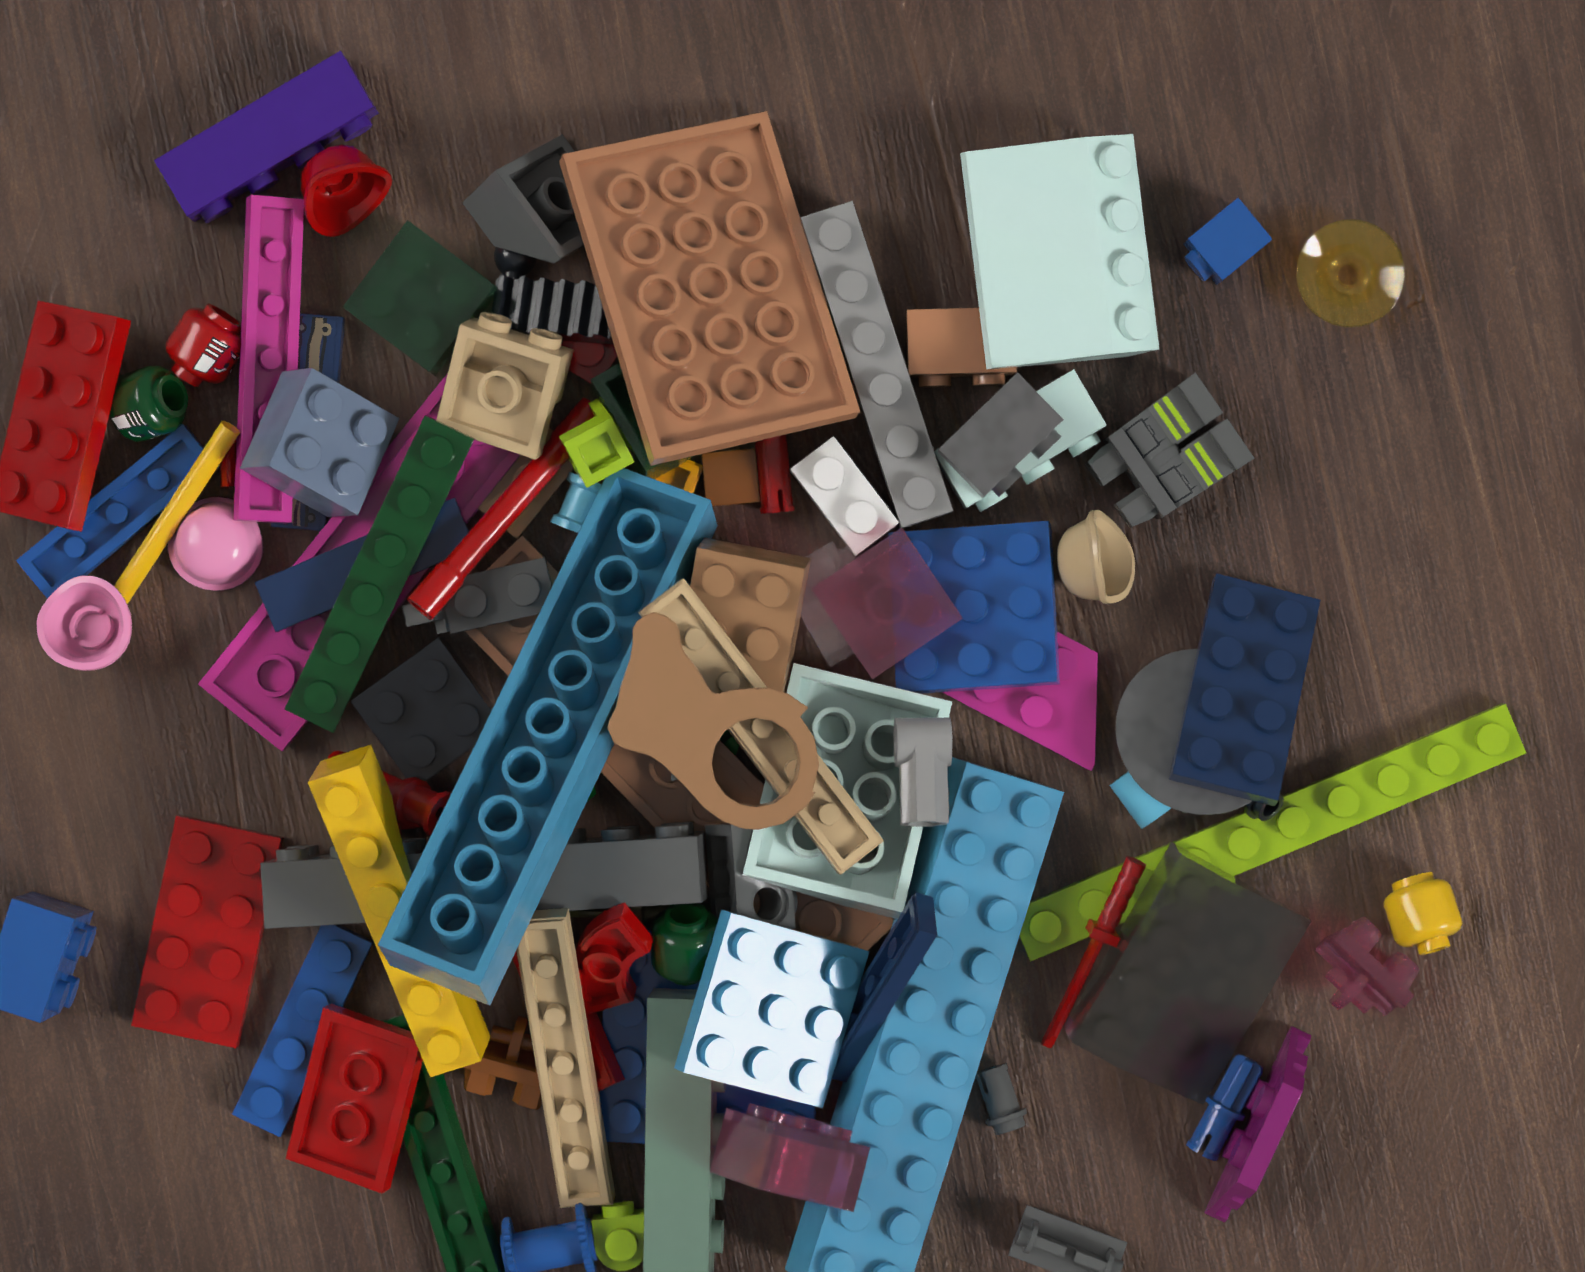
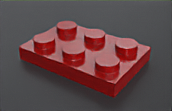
M334 1004L323 1007L285 1159L381 1194L391 1188L423 1062L411 1031Z

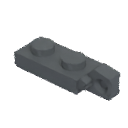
M546 557L468 574L460 589L433 620L423 616L411 604L403 605L402 609L406 626L412 627L435 621L437 634L446 632L454 634L539 615L552 588Z

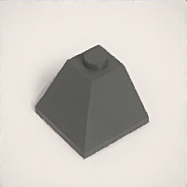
M563 134L495 170L462 202L495 247L551 263H556L584 247L559 163L562 154L575 152Z

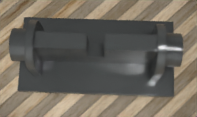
M1026 1205L1008 1256L1051 1272H1121L1124 1261L1121 1259L1128 1242Z

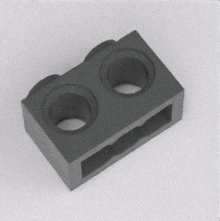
M729 823L705 825L711 912L717 919H719L722 909L795 929V913L798 907L796 891L743 875L753 829L739 828ZM756 893H758L760 898V908L757 914L753 907Z

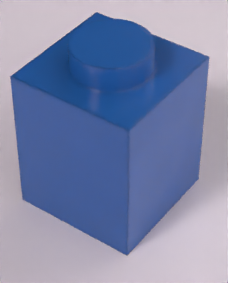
M1237 198L1183 243L1189 251L1184 256V259L1202 281H1206L1211 277L1215 284L1218 285L1267 245L1272 238L1243 202Z

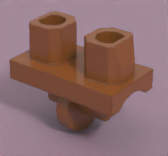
M518 1016L514 1030L493 1025L491 1038L481 1062L463 1067L465 1068L464 1089L466 1091L483 1096L492 1095L496 1079L500 1077L517 1082L512 1100L517 1105L533 1110H538L541 1107L542 1098L530 1034H526L529 1022L527 1017Z

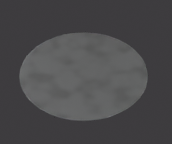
M1197 649L1172 652L1146 665L1135 675L1123 693L1116 716V739L1123 763L1135 782L1147 794L1175 810L1198 815H1213L1241 808L1252 801L1169 780Z

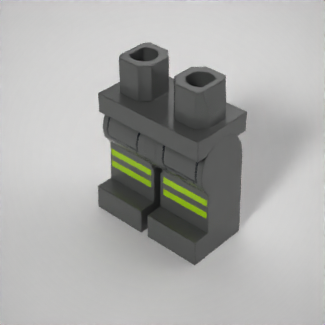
M1196 372L1104 439L1105 446L1099 449L1085 464L1101 487L1125 472L1136 490L1114 504L1117 512L1129 528L1148 521L1154 516L1157 520L1165 517L1213 484L1255 459L1228 419L1221 421L1182 449L1178 447V443L1223 413Z

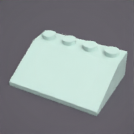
M1133 134L1081 137L960 153L986 370L1121 358L1159 350Z
M793 663L786 693L808 707L800 717L815 738L817 754L884 841L840 875L793 816L784 824L759 830L753 829L743 875L842 906L898 919L905 907L923 827L900 825L899 767H895L894 720L895 718L949 717L952 701ZM766 779L760 804L771 802L778 797Z

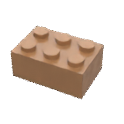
M704 538L696 550L690 584L691 589L766 687L786 693L811 558Z

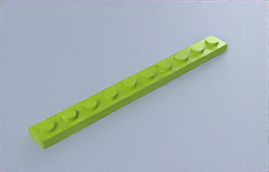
M1501 703L1282 795L1284 802L1280 811L1267 821H1261L1259 818L1252 819L1244 811L1135 857L1145 863L1146 868L1138 884L1135 886V891L1131 899H1129L1124 914L1122 913L1123 917L1119 924L1526 754L1507 705ZM1123 863L1030 901L1019 935L1030 962L1089 937V932L1085 929L1089 918L1098 921V917L1104 909V904L1110 895L1111 889L1115 881H1117Z

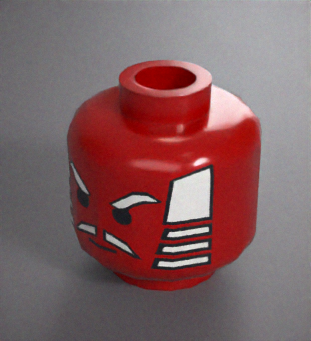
M210 303L206 304L204 309L199 307L188 309L165 344L169 357L175 362L171 368L172 372L185 382L199 387L203 380L213 384L224 382L240 359V321L223 309Z

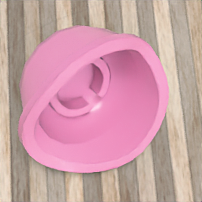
M210 497L195 502L168 542V553L173 567L183 579L194 586L213 591L232 589L247 581L260 564L263 541L258 523L233 520L234 500L223 497Z
M78 576L62 584L45 601L38 614L36 623L39 642L47 655L65 667L82 671L97 670L114 663L125 652L132 634L131 613L124 597L111 583L95 576Z

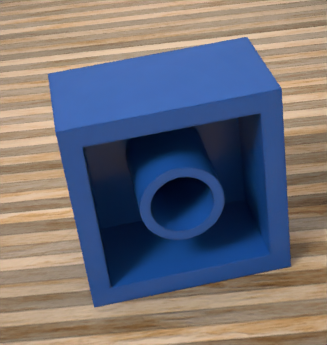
M34 891L11 899L0 933V1010L41 1023L59 1014L63 1007L68 1009L71 1007L80 982V978L73 976L77 961L80 956H88L96 935L97 927L90 925L94 911Z

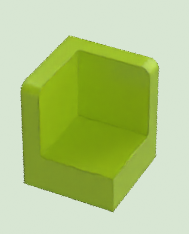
M598 398L588 403L595 417L559 436L570 457L569 461L586 488L634 463L613 418Z

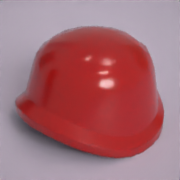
M338 145L328 147L317 153L307 162L301 173V191L304 197L305 215L309 224L316 232L328 237L347 233L365 220L381 204L392 185V176L388 170L376 165L365 153L354 146Z

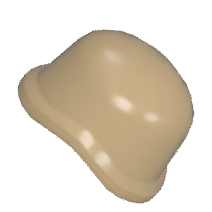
M1092 510L1085 520L1068 528L1063 534L1057 549V565L1060 578L1067 590L1075 597L1096 600L1103 604H1111L1123 600L1132 588L1135 575V558L1130 542L1117 524L1102 511Z

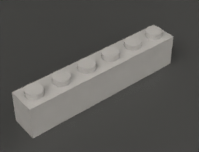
M853 201L801 217L802 226L895 516L900 522L898 524L899 528L903 529L953 512Z

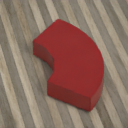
M625 902L613 906L595 917L582 932L576 946L584 1005L588 1015L634 1001L637 986L629 973L630 966L636 959L651 951L654 938Z

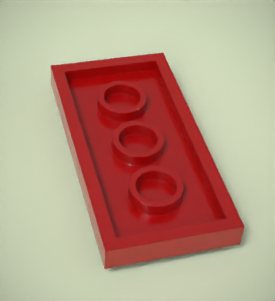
M38 300L0 459L1 513L82 532L131 320Z
M176 815L131 1026L232 1048L239 1047L265 927L260 863L276 859V850L282 848L284 837Z

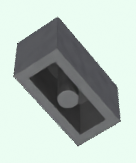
M1017 372L937 452L982 498L991 490L1000 497L1022 476V473L1015 466L1023 458L1032 452L1039 459L1062 437L1054 428L1064 419Z

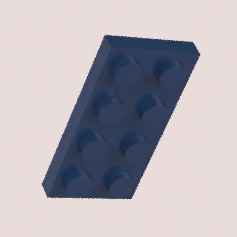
M1216 573L1212 581L1169 780L1271 806L1276 805L1281 791L1320 599Z

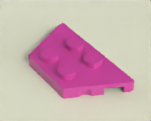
M1057 632L1060 684L942 692L1092 771L1095 765L1098 653Z

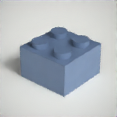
M313 368L283 371L240 469L327 517L358 515L399 418Z

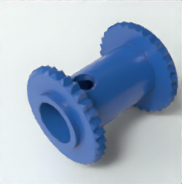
M582 1203L575 1205L576 1221L515 1232L511 1218L505 1217L501 1222L502 1235H500L505 1272H540L582 1263L585 1265L586 1272H597L596 1261L598 1256L594 1246L591 1218H588L585 1205Z

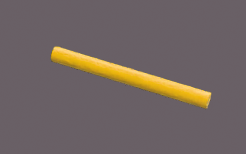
M221 421L115 583L114 587L122 594L127 604L240 434V431L231 423Z

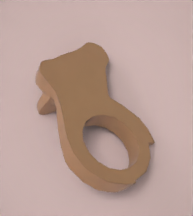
M656 612L647 614L636 621L632 630L631 656L620 684L616 707L607 727L616 745L649 755L659 761L691 792L706 810L723 822L739 828L759 830L784 824L803 810L816 793L813 792L819 768L815 738L800 717L808 709L807 706L788 693L771 688H745L714 693L709 689L698 669L685 654L681 646L680 631L675 622L667 616ZM758 718L770 720L784 729L794 744L797 763L794 778L783 794L771 802L752 806L737 803L724 794L715 781L712 760L715 745L727 729L737 722Z

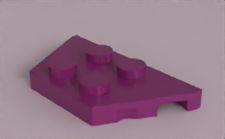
M1291 1026L1266 1080H1258L1245 1105V1108L1251 1110V1113L1243 1130L1235 1127L1225 1145L1222 1156L1229 1160L1206 1207L1205 1214L1225 1223L1231 1209L1237 1211L1244 1204L1245 1200L1257 1191L1302 1095L1305 1081L1304 1074L1308 1061V1056L1303 1055L1311 1041L1310 1034Z

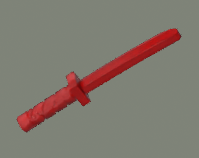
M1126 857L1118 874L1117 881H1115L1110 895L1104 904V909L1098 917V921L1089 918L1085 929L1089 932V937L1092 939L1042 1039V1046L1050 1049L1053 1047L1104 943L1115 948L1117 947L1121 938L1115 928L1118 927L1123 917L1122 913L1124 914L1129 899H1131L1135 891V886L1138 884L1146 868V864L1134 857Z

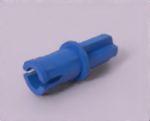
M1237 1054L1234 1056L1214 1095H1207L1205 1101L1209 1105L1193 1135L1188 1139L1186 1146L1198 1153L1208 1135L1211 1134L1212 1138L1202 1156L1212 1161L1218 1160L1219 1153L1236 1121H1243L1245 1118L1242 1110L1263 1073V1067L1259 1063L1245 1055Z

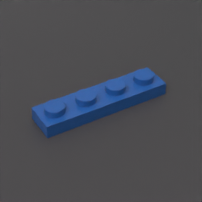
M182 424L89 500L82 532L57 526L16 560L17 563L47 599L68 580L78 576H87L160 516L204 449L203 445L190 429Z
M339 924L320 926L232 1115L278 1137L284 1134L301 1098L322 1009L330 1004L344 1007L374 941Z

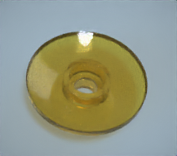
M1347 219L1330 223L1319 229L1309 238L1299 255L1296 278L1303 301L1317 317L1332 325L1353 328L1373 323L1392 309L1403 289L1405 267L1397 244L1383 229L1366 221ZM1348 265L1356 270L1357 280L1353 285H1345L1340 281L1338 272L1342 266Z

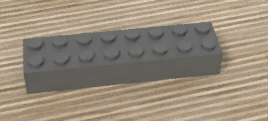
M673 822L656 826V834L640 835V825L611 826L601 830V837L587 838L586 828H574L536 910L569 908V911L605 909L624 902L628 907L702 903L710 897L705 831H694V822ZM425 838L401 839L411 873H413L426 847ZM317 844L288 846L287 849L276 850V859L260 863L265 929L366 923L334 846H330V854H320L319 845Z

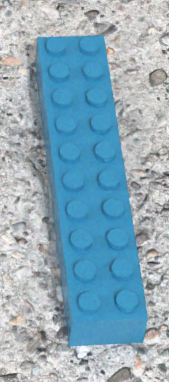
M625 468L604 479L378 943L390 966L489 1006L491 1005L613 748L614 742L607 727L616 707L620 684L631 656L632 630L636 621L642 618L638 612L680 579L684 578L688 585H690L697 547L704 538L712 539L717 528L710 499Z
M952 757L951 766H947L949 823L947 825L923 827L905 903L906 906L915 892L933 897L937 937L847 1082L842 1084L785 1266L787 1272L915 1271L1064 795L1063 791ZM894 918V921H893V924H892L891 929L893 928L894 924H895L896 921H897V919H895V918Z

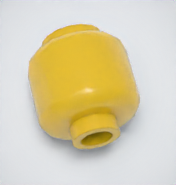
M1433 872L1421 873L1393 883L1391 885L1393 892L1385 898L1384 908L1396 943L1406 948L1417 946L1420 956L1450 947L1448 936L1458 932L1462 926V918L1451 885L1443 879H1435Z

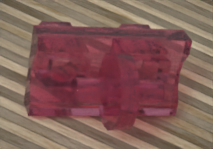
M1361 917L1346 928L1325 937L1315 950L1333 966L1327 972L1325 978L1337 988L1329 1002L1336 1010H1340L1352 1002L1363 1014L1374 1005L1385 1016L1397 1007L1404 1008L1414 997L1408 989L1416 978L1419 967L1400 952L1391 954L1383 965L1376 960L1369 952L1382 938L1380 930L1366 917Z

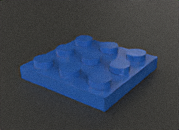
M1049 521L888 533L896 688L922 694L1060 684L1052 529Z

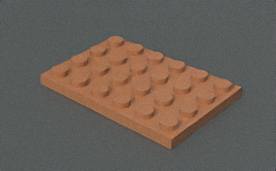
M767 111L562 154L559 161L650 466L857 417L860 409Z

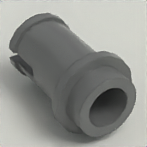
M1007 1063L978 1071L975 1079L978 1081L990 1118L985 1121L986 1126H992L995 1135L1007 1133L1025 1126L1023 1115L1027 1114V1110L1019 1106Z

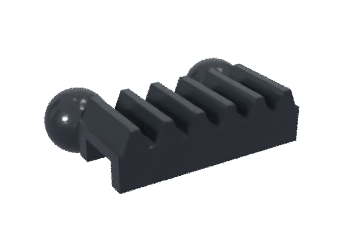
M499 247L495 248L494 262L502 275H499V278L496 279L491 313L511 319L510 329L530 335L531 329H545L561 335L562 341L614 344L596 284L586 280H580V283H573L566 279H560V282H554L547 278H540L539 281L525 277V275L534 268L537 258Z

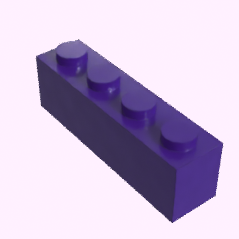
M339 51L155 159L154 162L186 216L194 222L203 218L205 223H209L224 216L233 209L231 200L248 190L251 195H258L268 190L280 181L277 173L294 163L298 169L304 168L311 158L325 150L323 146L340 136L343 137L344 141H349L365 133L373 126L369 119L378 115L379 112L349 61Z

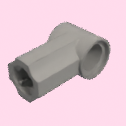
M895 718L894 762L895 767H899L900 825L912 827L947 825L949 823L947 766H951L952 763L951 718Z

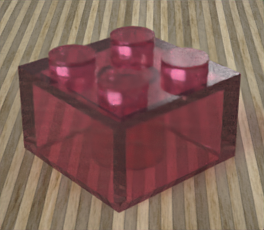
M749 1103L747 1113L726 1108L710 1172L759 1190L854 1212L870 1147L850 1141L852 1130L830 1125L816 1119L800 1115L794 1116L782 1113L779 1110Z

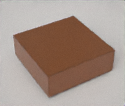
M755 448L702 454L705 498L711 500L712 507L760 503Z

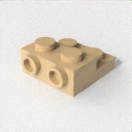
M482 312L479 319L473 317L459 326L437 420L475 438L477 441L536 460L542 456L554 406L562 399L574 349L561 346L562 336L555 332L534 328L531 329L530 335L510 329L511 319L495 313Z

